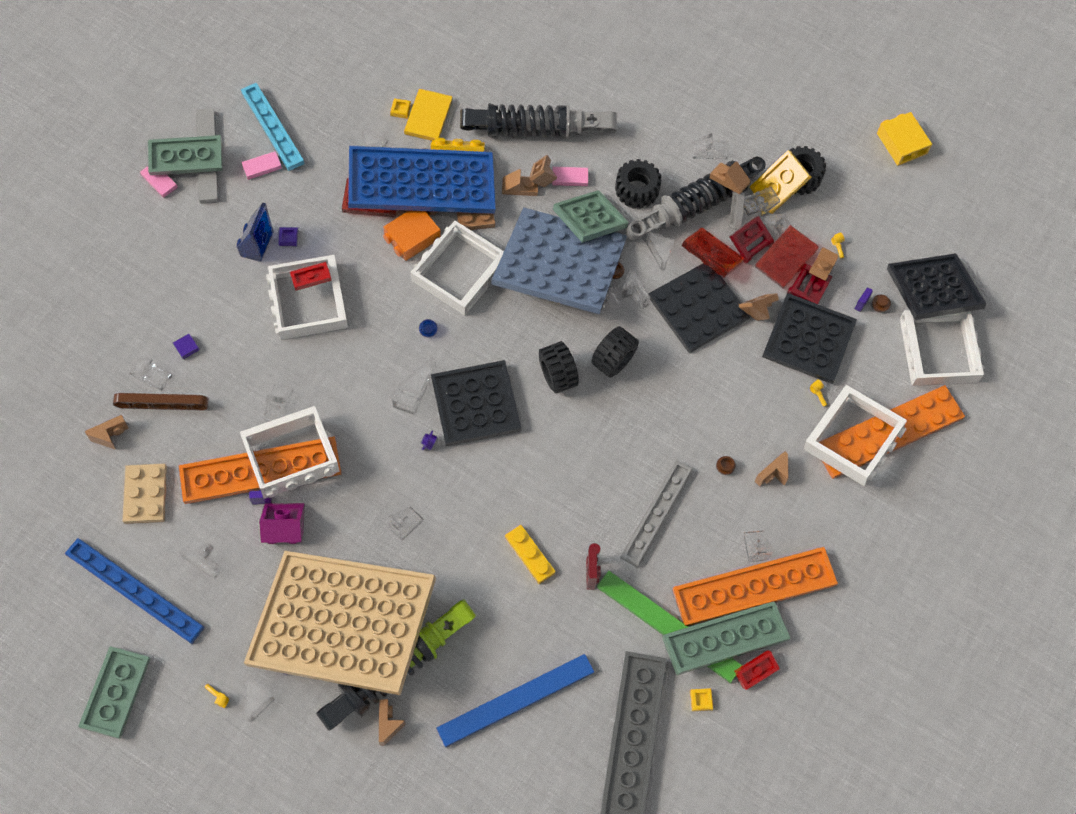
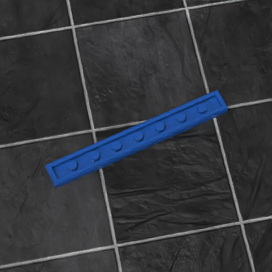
M77 538L64 553L190 644H193L205 629L203 625L81 539Z
M583 654L436 727L437 732L446 748L594 674V670L586 655Z

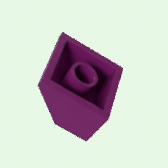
M265 503L259 520L261 543L276 544L287 542L288 544H296L302 542L305 503Z

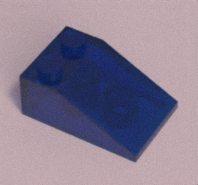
M262 202L252 214L248 223L244 225L242 238L238 239L236 246L240 257L261 262L274 233L266 203Z

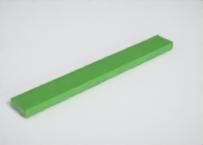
M610 571L606 573L597 585L600 591L662 635L688 628L684 623ZM732 658L707 667L731 683L736 676L734 671L743 665Z

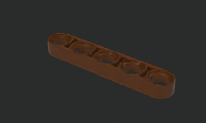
M116 393L113 398V406L122 409L202 411L208 409L209 398L206 396L185 394Z

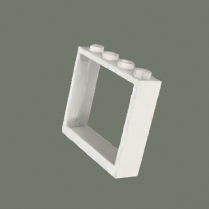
M454 221L449 227L445 228L444 234L434 241L433 247L423 254L422 260L414 265V269L411 271V280L465 316L491 285L493 275L504 251L462 224ZM456 236L494 260L461 301L423 277Z
M335 255L268 266L269 274H266L267 284H271L272 288L268 292L270 301H274V306H271L273 317L277 319V322L274 323L276 334L279 333L281 340L348 328ZM326 262L332 279L338 318L285 327L277 279L291 277V271Z
M904 310L900 317V324L912 386L978 383L984 375L983 369L985 367L981 363V349L978 348L977 344L978 333L974 329L975 319L972 317L971 311L914 320L910 310ZM960 321L970 372L924 374L914 323Z
M846 385L806 440L803 450L864 486L868 480L872 481L876 476L877 471L875 469L878 466H883L887 459L886 453H891L897 444L895 442L897 437L902 438L907 430L904 427L907 420ZM847 401L854 403L894 427L866 470L818 443Z
M315 406L240 432L264 499L274 497L287 490H294L298 486L306 483L310 484L320 478L330 477L340 472L336 457ZM314 424L329 461L265 484L251 446Z

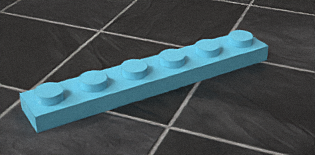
M254 83L241 89L243 97L287 170L291 171L304 165L303 158L258 84Z

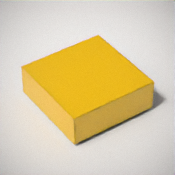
M394 98L390 116L408 119L411 101Z
M711 688L690 690L692 711L713 710Z

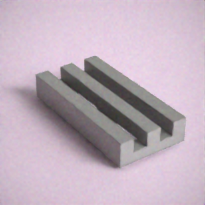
M733 192L729 226L733 229L741 228L745 193L743 192L741 194Z

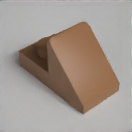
M545 155L533 164L529 177L531 182L542 187H546L557 179L556 174L550 168L551 159L548 155Z
M737 161L731 167L720 162L710 173V179L738 194H741L750 184V179Z
M518 169L503 177L502 194L537 196L538 184L531 182L529 177L521 176V169Z
M822 247L809 273L826 281L839 255Z
M778 293L764 294L739 304V307L757 321L768 320L770 317L767 307L772 306V302L779 300Z
M120 415L86 430L85 434L91 442L116 449L111 436L120 435L129 427L123 416Z
M786 451L757 475L755 482L759 487L764 483L769 484L775 477L783 485L786 484L788 481V453Z
M379 699L380 746H385L406 724L405 720H389V718H393V705H389L388 699Z

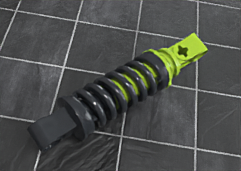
M465 599L452 606L449 611L435 622L430 623L428 621L425 623V627L420 630L407 672L410 676L415 673L412 667L416 665L421 669L423 668L421 660L430 662L436 659L437 654L435 650L440 646L446 645L445 640L476 617V614ZM444 621L450 622L448 625L450 629L443 628L445 626ZM338 684L341 694L319 709L316 715L327 730L330 731L354 711L359 716H364V713L370 709L369 705H371L367 700L368 698L374 704L379 702L375 694L377 691ZM380 692L383 697L388 695V693Z

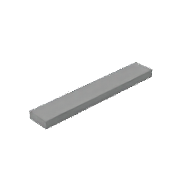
M214 108L196 110L197 136L216 135ZM217 171L198 172L200 204L218 202Z
M675 460L623 551L621 559L638 568L693 470L691 467Z

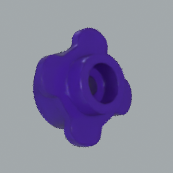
M433 430L429 434L425 433L421 440L423 447L421 450L425 448L432 449L437 436L433 435Z

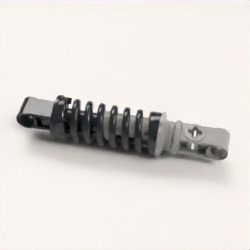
M488 103L487 110L461 109L460 129L466 131L487 130L488 137L499 136L501 128H503L504 136H509L510 128H512V133L515 137L519 135V131L522 129L524 137H527L529 132H531L533 137H536L538 132H541L542 137H546L547 132H550L551 137H555L558 132V136L569 138V134L572 132L581 134V132H617V113L613 111L583 112L581 109L572 111L569 105H557L555 110H553L551 105H547L545 110L542 105H538L536 110H534L533 105H528L527 110H525L522 104L518 106L517 112L515 111V106L510 104L508 112H506L504 104H500L498 109V105Z
M756 156L740 164L748 178L752 179L765 169L766 164L763 158ZM731 160L725 165L731 167L735 161ZM752 164H755L758 170L754 169ZM706 174L703 178L697 179L696 182H691L688 186L680 188L679 191L676 190L671 195H664L661 198L660 205H655L652 211L634 220L626 228V235L630 240H638L661 227L666 229L671 224L679 227L687 221V217L692 219L696 213L702 214L704 209L709 210L712 205L717 206L720 201H726L727 196L731 198L734 191L710 179V174ZM632 227L638 228L639 234L634 233Z

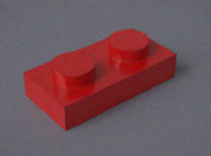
M326 262L290 272L295 291L332 281Z
M767 650L734 672L743 689L747 690L780 668L772 652Z

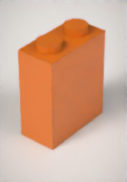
M409 210L383 226L385 241L388 244L391 243L397 256H401L405 261L432 245L437 238L441 237L440 228L425 211Z

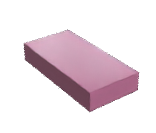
M276 151L241 162L248 180L282 169Z
M148 166L140 172L141 176L163 198L178 188L177 184L167 174L150 175Z
M552 167V171L557 176L552 185L588 186V168Z

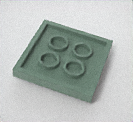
M599 190L553 205L554 212L582 243L628 227V221Z

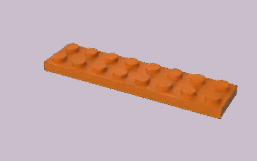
M946 385L890 410L907 420L904 426L907 430L902 438L897 437L895 440L897 444L893 451L954 424L965 417ZM875 416L818 443L860 467L873 460L894 427ZM823 462L832 479L843 475L840 471Z
M335 436L328 437L340 471L332 476L342 475ZM320 439L253 451L265 484L329 461ZM247 453L179 465L184 504L260 490Z
M824 547L678 585L673 587L672 590L682 621L685 626H690L773 601L779 602L837 586L838 582Z

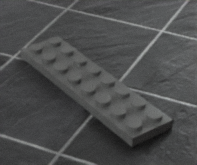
M629 651L625 652L600 814H644L666 658Z

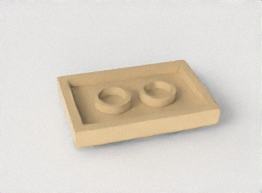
M166 464L125 465L122 521L124 524L165 522Z

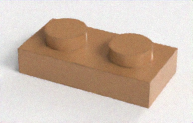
M457 212L458 223L469 230L495 228L494 214Z

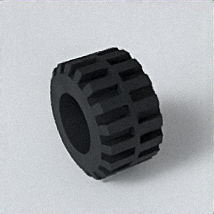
M796 146V149L791 148L789 151L793 153L812 178L794 194L800 193V195H804V193H807L808 195L812 191H816L820 186L826 172V163H824V157H820L821 153L819 151L815 152L814 148L809 149L808 146L803 148Z
M637 159L636 161L629 160V163L625 162L623 167H620L618 170L615 184L616 196L620 197V202H625L626 206L631 205L635 209L636 207L644 208V205L648 207L651 203H654L659 196L662 181L659 169L654 168V164H649L647 160L643 162L641 159ZM641 181L645 183L646 186L636 187L633 186L630 182Z
M618 326L611 330L599 343L593 353L591 364L611 378L622 371L632 359L638 348L639 340L624 328Z
M560 341L539 349V362L543 375L550 389L555 394L578 386V370L574 358L564 342Z

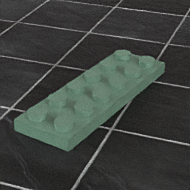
M775 601L665 634L662 636L676 675H681L789 641L790 636Z

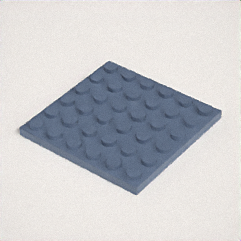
M523 207L493 275L491 284L600 314L625 246L627 235L613 232L582 243L560 217Z

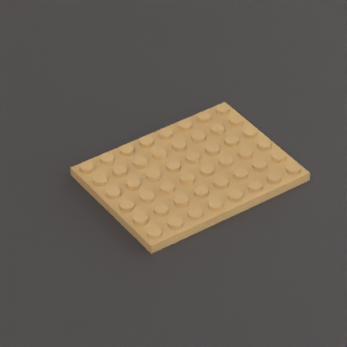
M284 551L244 664L253 668L401 695L436 577L432 574Z

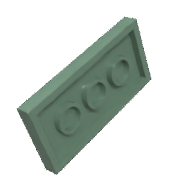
M221 135L148 140V172L150 175L223 171Z
M110 646L78 727L121 739L151 658Z

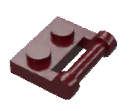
M759 216L754 217L729 236L740 253L742 261L746 264L765 247H770L774 244V239ZM759 237H763L762 242H760L750 251H747V246H749Z
M803 263L800 267L799 275L787 293L819 304L833 276L829 275L825 281L809 273L812 266ZM806 275H812L804 292L800 291L799 288Z
M592 543L588 549V556L586 558V590H595V585L599 583V578L601 577V566L597 565L601 548L597 543Z

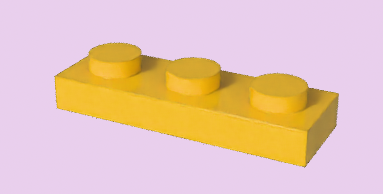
M436 138L431 142V149L484 152L485 142L480 140L463 141L462 139L450 141L444 138Z
M519 525L505 535V539L538 584H541L555 574L556 571L522 525Z

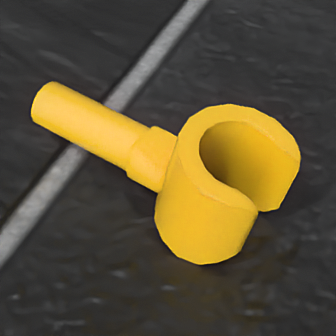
M841 232L835 234L831 239L832 244L836 245L840 259L844 258L840 243L845 241L844 235Z
M818 379L811 384L810 391L818 396L822 406L825 407L827 403L820 391L824 388V385Z
M206 684L205 688L217 697L214 703L225 708L229 698L225 694L216 691L211 685Z

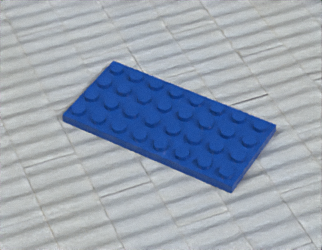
M349 146L348 208L495 214L493 152Z

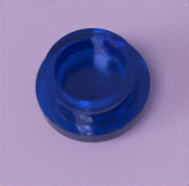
M425 319L419 325V332L424 337H433L438 331L437 324L431 319Z

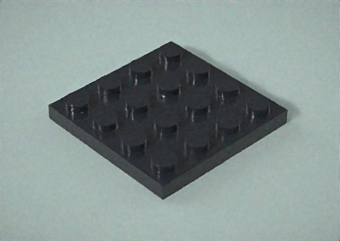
M956 253L889 263L887 266V270L914 320L985 309V300Z
M709 260L648 293V298L688 353L737 327L751 317V315L739 307L741 302Z
M787 293L762 357L833 384L857 319Z
M505 360L431 374L446 446L520 432L522 430Z

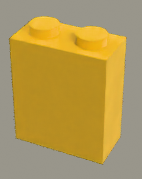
M912 112L900 114L891 120H884L877 131V135L897 166L928 154L932 146L931 141Z

